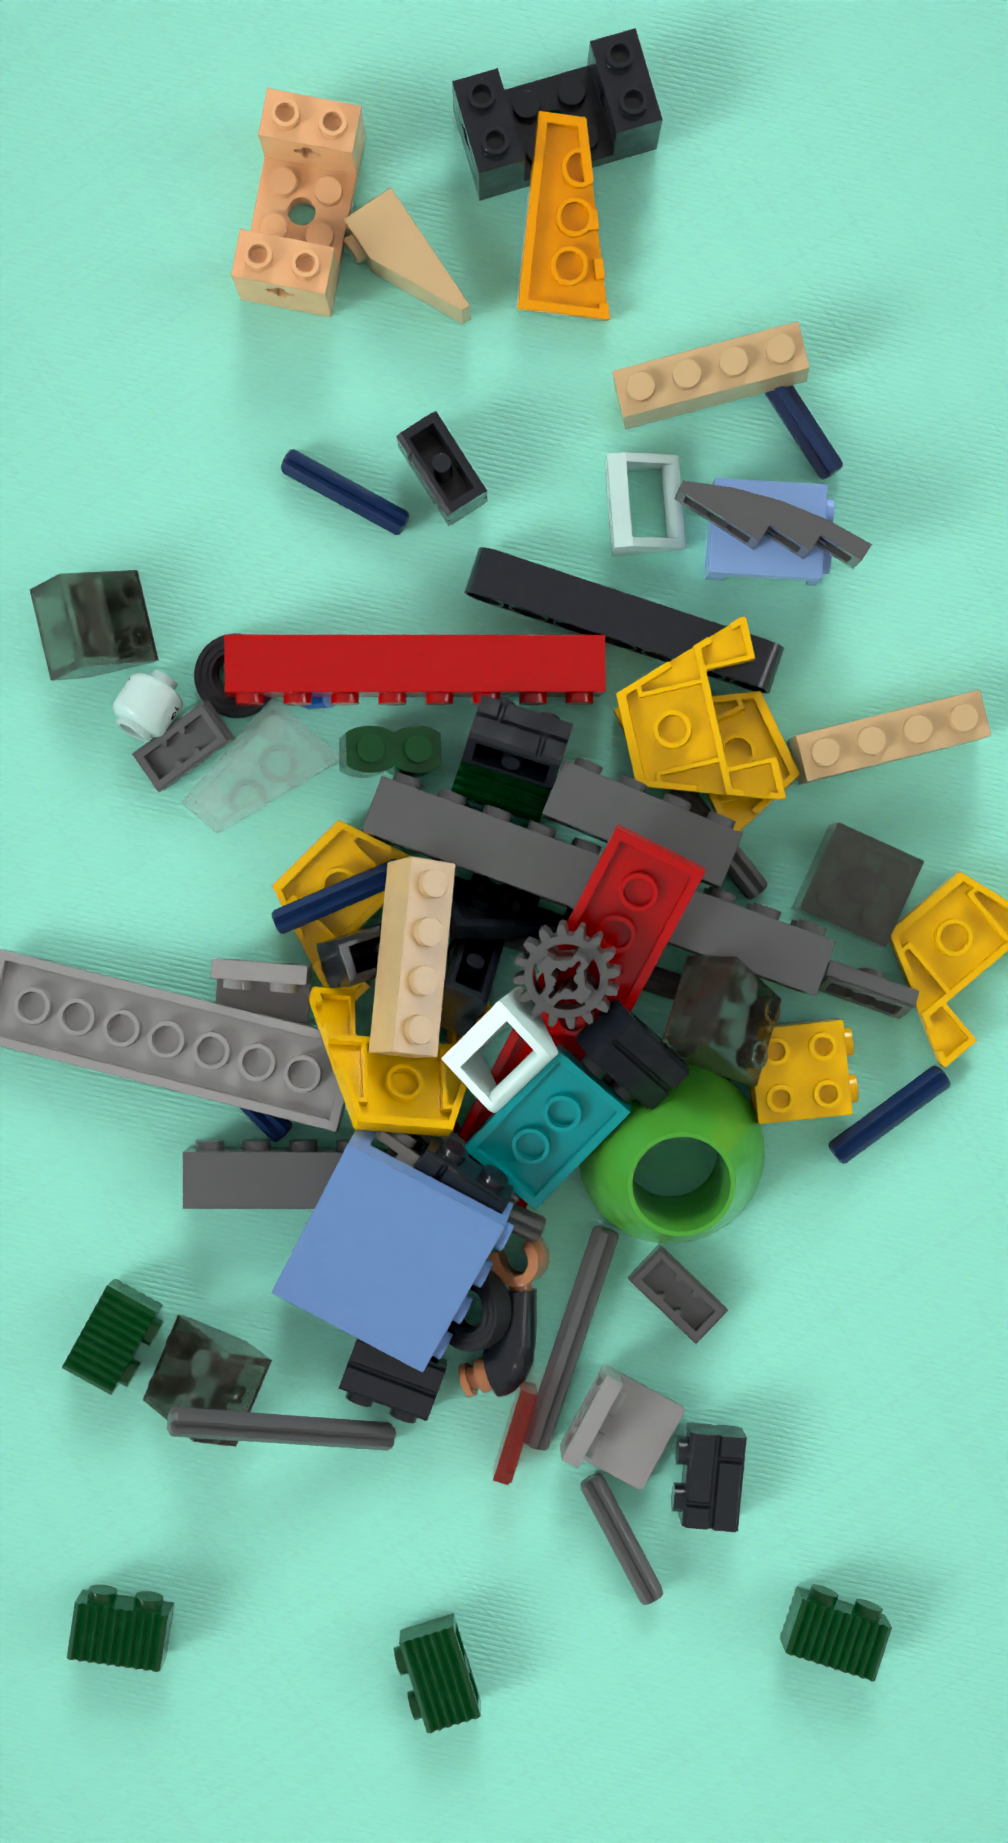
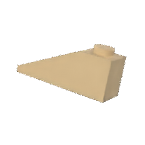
M389 188L344 219L348 236L343 241L358 264L365 260L375 275L462 324L471 319L469 303L392 188Z

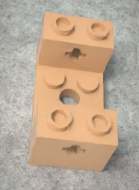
M267 88L258 133L265 156L251 230L240 229L231 277L241 300L331 317L345 249L343 239L347 237L344 219L351 215L366 139L362 107ZM307 204L313 207L316 211L314 219L306 225L293 223L290 220V213L295 206Z

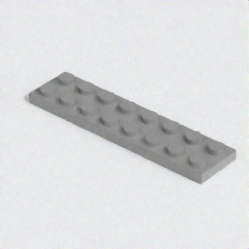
M0 949L1 1047L335 1132L339 1131L345 1102L319 1028Z

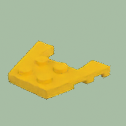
M746 616L736 619L724 629L711 637L705 638L670 662H666L616 693L635 780L647 785V788L770 800L786 799L777 756L732 767L727 766L707 676L708 671L755 660Z
M761 691L712 696L727 766L732 767L777 756L784 790L790 787L799 778L800 772ZM617 707L614 709V714L625 736L620 710ZM706 793L714 812L734 820L736 823L733 829L739 832L774 801L770 799Z
M338 819L272 887L281 905L284 906L391 859L399 860L411 856ZM385 891L294 930L323 987L330 988L326 981L316 944L358 930L384 904ZM364 981L350 987L335 989L355 990L356 1001L370 985Z
M962 872L953 874L886 931L907 987L919 991L915 1008L936 1061L944 1068L977 1041L950 1009L947 1002L1008 951V901Z
M313 986L309 994V1002L354 1129L448 1137L454 1129L467 1086L441 1058L463 1035L460 1036L447 1030V1044L438 1043L437 1057L409 1058L369 1053L370 1037L358 1036L355 1033V990ZM487 1004L479 1019L476 1020V1023L491 1009V1004Z

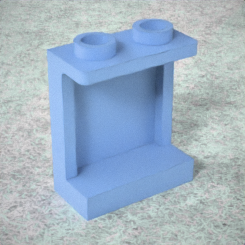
M714 478L711 484L733 487L781 500L833 522L834 499H827L828 484ZM708 521L704 580L723 581L726 576L806 581V585L816 586L822 580L823 574H829L832 555L814 545L809 554L802 559L766 535H763L753 550Z

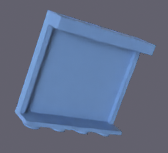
M356 1130L271 1293L423 1373L432 1356L439 1360L443 1356L453 1335L447 1331L451 1322L454 1321L460 1324L465 1317L473 1298L467 1296L471 1286L475 1285L481 1288L493 1265V1262L487 1259L492 1249L495 1248L502 1251L514 1228L513 1224L507 1222L513 1203L509 1202L502 1214L371 1146L370 1144L377 1133L376 1131Z

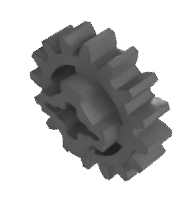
M561 920L556 933H553L546 924L541 926L539 930L541 941L539 942L537 939L529 936L523 945L530 954L519 953L515 959V964L525 969L516 973L513 978L514 984L526 986L518 998L520 1003L532 1000L535 1006L531 1016L535 1018L543 1011L548 1013V1026L554 1027L559 1017L566 1019L569 1029H574L578 1016H582L588 1024L593 1023L596 1017L594 1008L606 1013L611 1003L605 995L617 996L620 987L616 982L610 980L620 976L621 965L609 964V961L615 956V947L602 949L600 943L604 933L599 931L592 937L585 935L586 923L584 922L579 924L576 931H569L567 921ZM570 944L578 947L572 950H560L556 945ZM593 959L599 969V986L596 984V979L590 975L589 964ZM580 961L575 977H570L565 982L562 981L558 987H555L560 972L566 971L569 967L572 968L576 962ZM536 964L539 965L538 970L545 977V987L542 990L536 979ZM566 999H575L579 1003L563 1004L559 1003L558 1001Z

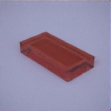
M524 1381L517 1388L494 1462L493 1481L505 1485L512 1483L538 1399L536 1384Z

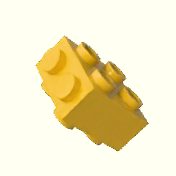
M829 1018L758 1026L747 1065L750 1099L755 1111L756 1123L766 1124L853 1114L852 1102H858L859 1092L855 1074H849L847 1056L853 1055L854 1043L850 1027L844 1028L843 1020Z

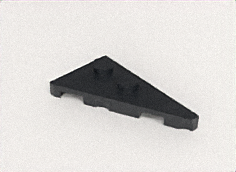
M473 873L469 881L454 876L449 937L450 939H527L530 936L540 939L539 930L541 926L546 924L553 933H556L560 921H568L573 909L567 908L564 915L539 907L540 897L505 884H496L484 876Z

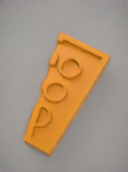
M539 111L537 114L516 310L602 321L610 320L604 283L603 258H601L598 233V212L595 207L593 191L594 179L586 117Z

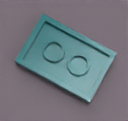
M560 1043L556 1046L558 1050L557 1056L497 1113H493L466 1141L464 1146L467 1152L483 1166L492 1165L500 1169L507 1176L508 1184L514 1187L513 1192L535 1210L630 1113L632 1106L626 1103L603 1080L598 1079Z

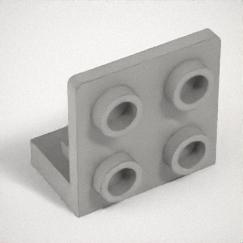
M225 958L212 959L211 978L217 979V1003L308 1025L312 965Z
M604 1363L560 1443L561 1459L576 1468H579L582 1461L585 1460L641 1490L645 1487L685 1412L684 1408L679 1403Z

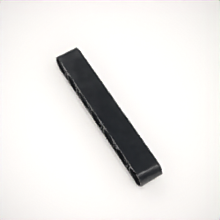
M485 547L478 549L464 591L466 595L476 600L581 635H605V643L663 662L672 661L693 648L700 641L711 637L727 627ZM750 634L755 655L754 661L707 672L708 677L754 692L761 691V693L769 694L784 647Z

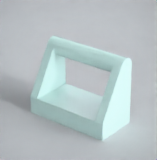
M636 452L607 453L604 467L612 556L686 549L683 504L674 499L681 485L679 456ZM661 469L667 538L633 537L627 472Z
M520 985L500 999L441 1058L480 1102L493 1113H497L558 1054V1050L541 1015L535 1018L531 1016L535 1003L532 1000L520 1003L518 998L524 990ZM509 1023L533 1051L507 1077L496 1085L481 1050Z

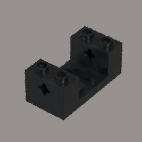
M636 28L590 41L587 66L504 90L498 68L452 81L453 112L479 201L530 186L536 122L539 111L586 117L592 168L657 149L663 119Z

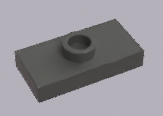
M207 700L169 726L163 736L154 737L132 753V755L157 791L161 792L228 745L235 737L210 701Z
M833 960L828 962L818 989L820 992L897 1019L905 1016L916 1006L919 995L918 990L884 979V975L877 970L871 968L855 969Z
M658 1244L628 1276V1280L695 1344L728 1311L727 1307L661 1244Z

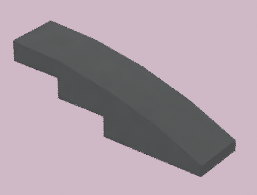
M683 481L674 498L753 550L763 535H766L802 559L816 545L854 569L863 560L872 546L871 543L823 517L781 500L733 487Z

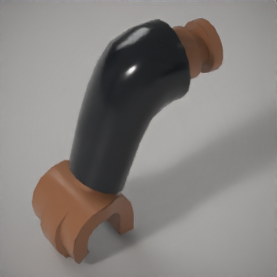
M542 1237L533 1243L525 1240L522 1249L526 1253L528 1265L524 1273L516 1271L511 1267L505 1249L491 1253L488 1256V1259L493 1262L492 1270L501 1278L505 1285L509 1286L511 1320L504 1337L492 1347L484 1349L483 1357L475 1359L473 1366L467 1362L458 1366L462 1389L469 1398L476 1396L478 1389L483 1393L493 1391L497 1397L507 1396L516 1391L528 1377L534 1362L537 1332V1289L532 1288V1282L542 1277L550 1261L549 1249Z

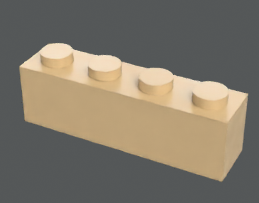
M797 321L614 370L612 374L626 430L775 390L777 387H788L806 382L810 367L799 322Z
M977 690L799 734L789 739L788 744L791 756L800 772V776L797 779L798 784L802 785L979 741L991 736L981 692Z
M411 856L391 861L387 864L369 1053L409 1058L437 1057L456 865L454 863Z

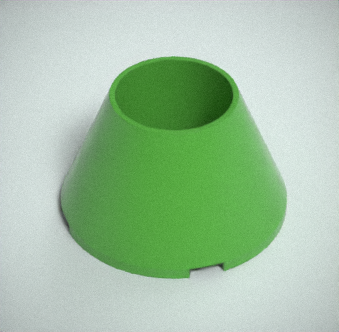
M684 1062L690 1069L689 1075L674 1090L669 1089L668 1095L653 1110L647 1109L635 1099L630 1104L632 1105L630 1113L579 1165L585 1190L597 1210L615 1227L638 1239L661 1244H678L696 1241L718 1232L731 1223L746 1208L762 1176L765 1158L764 1137L761 1125L756 1123L755 1111L752 1105L724 1076L707 1067ZM675 1137H690L706 1142L717 1150L716 1163L710 1176L702 1185L687 1194L671 1197L656 1195L642 1188L633 1179L636 1166L642 1156L661 1141Z

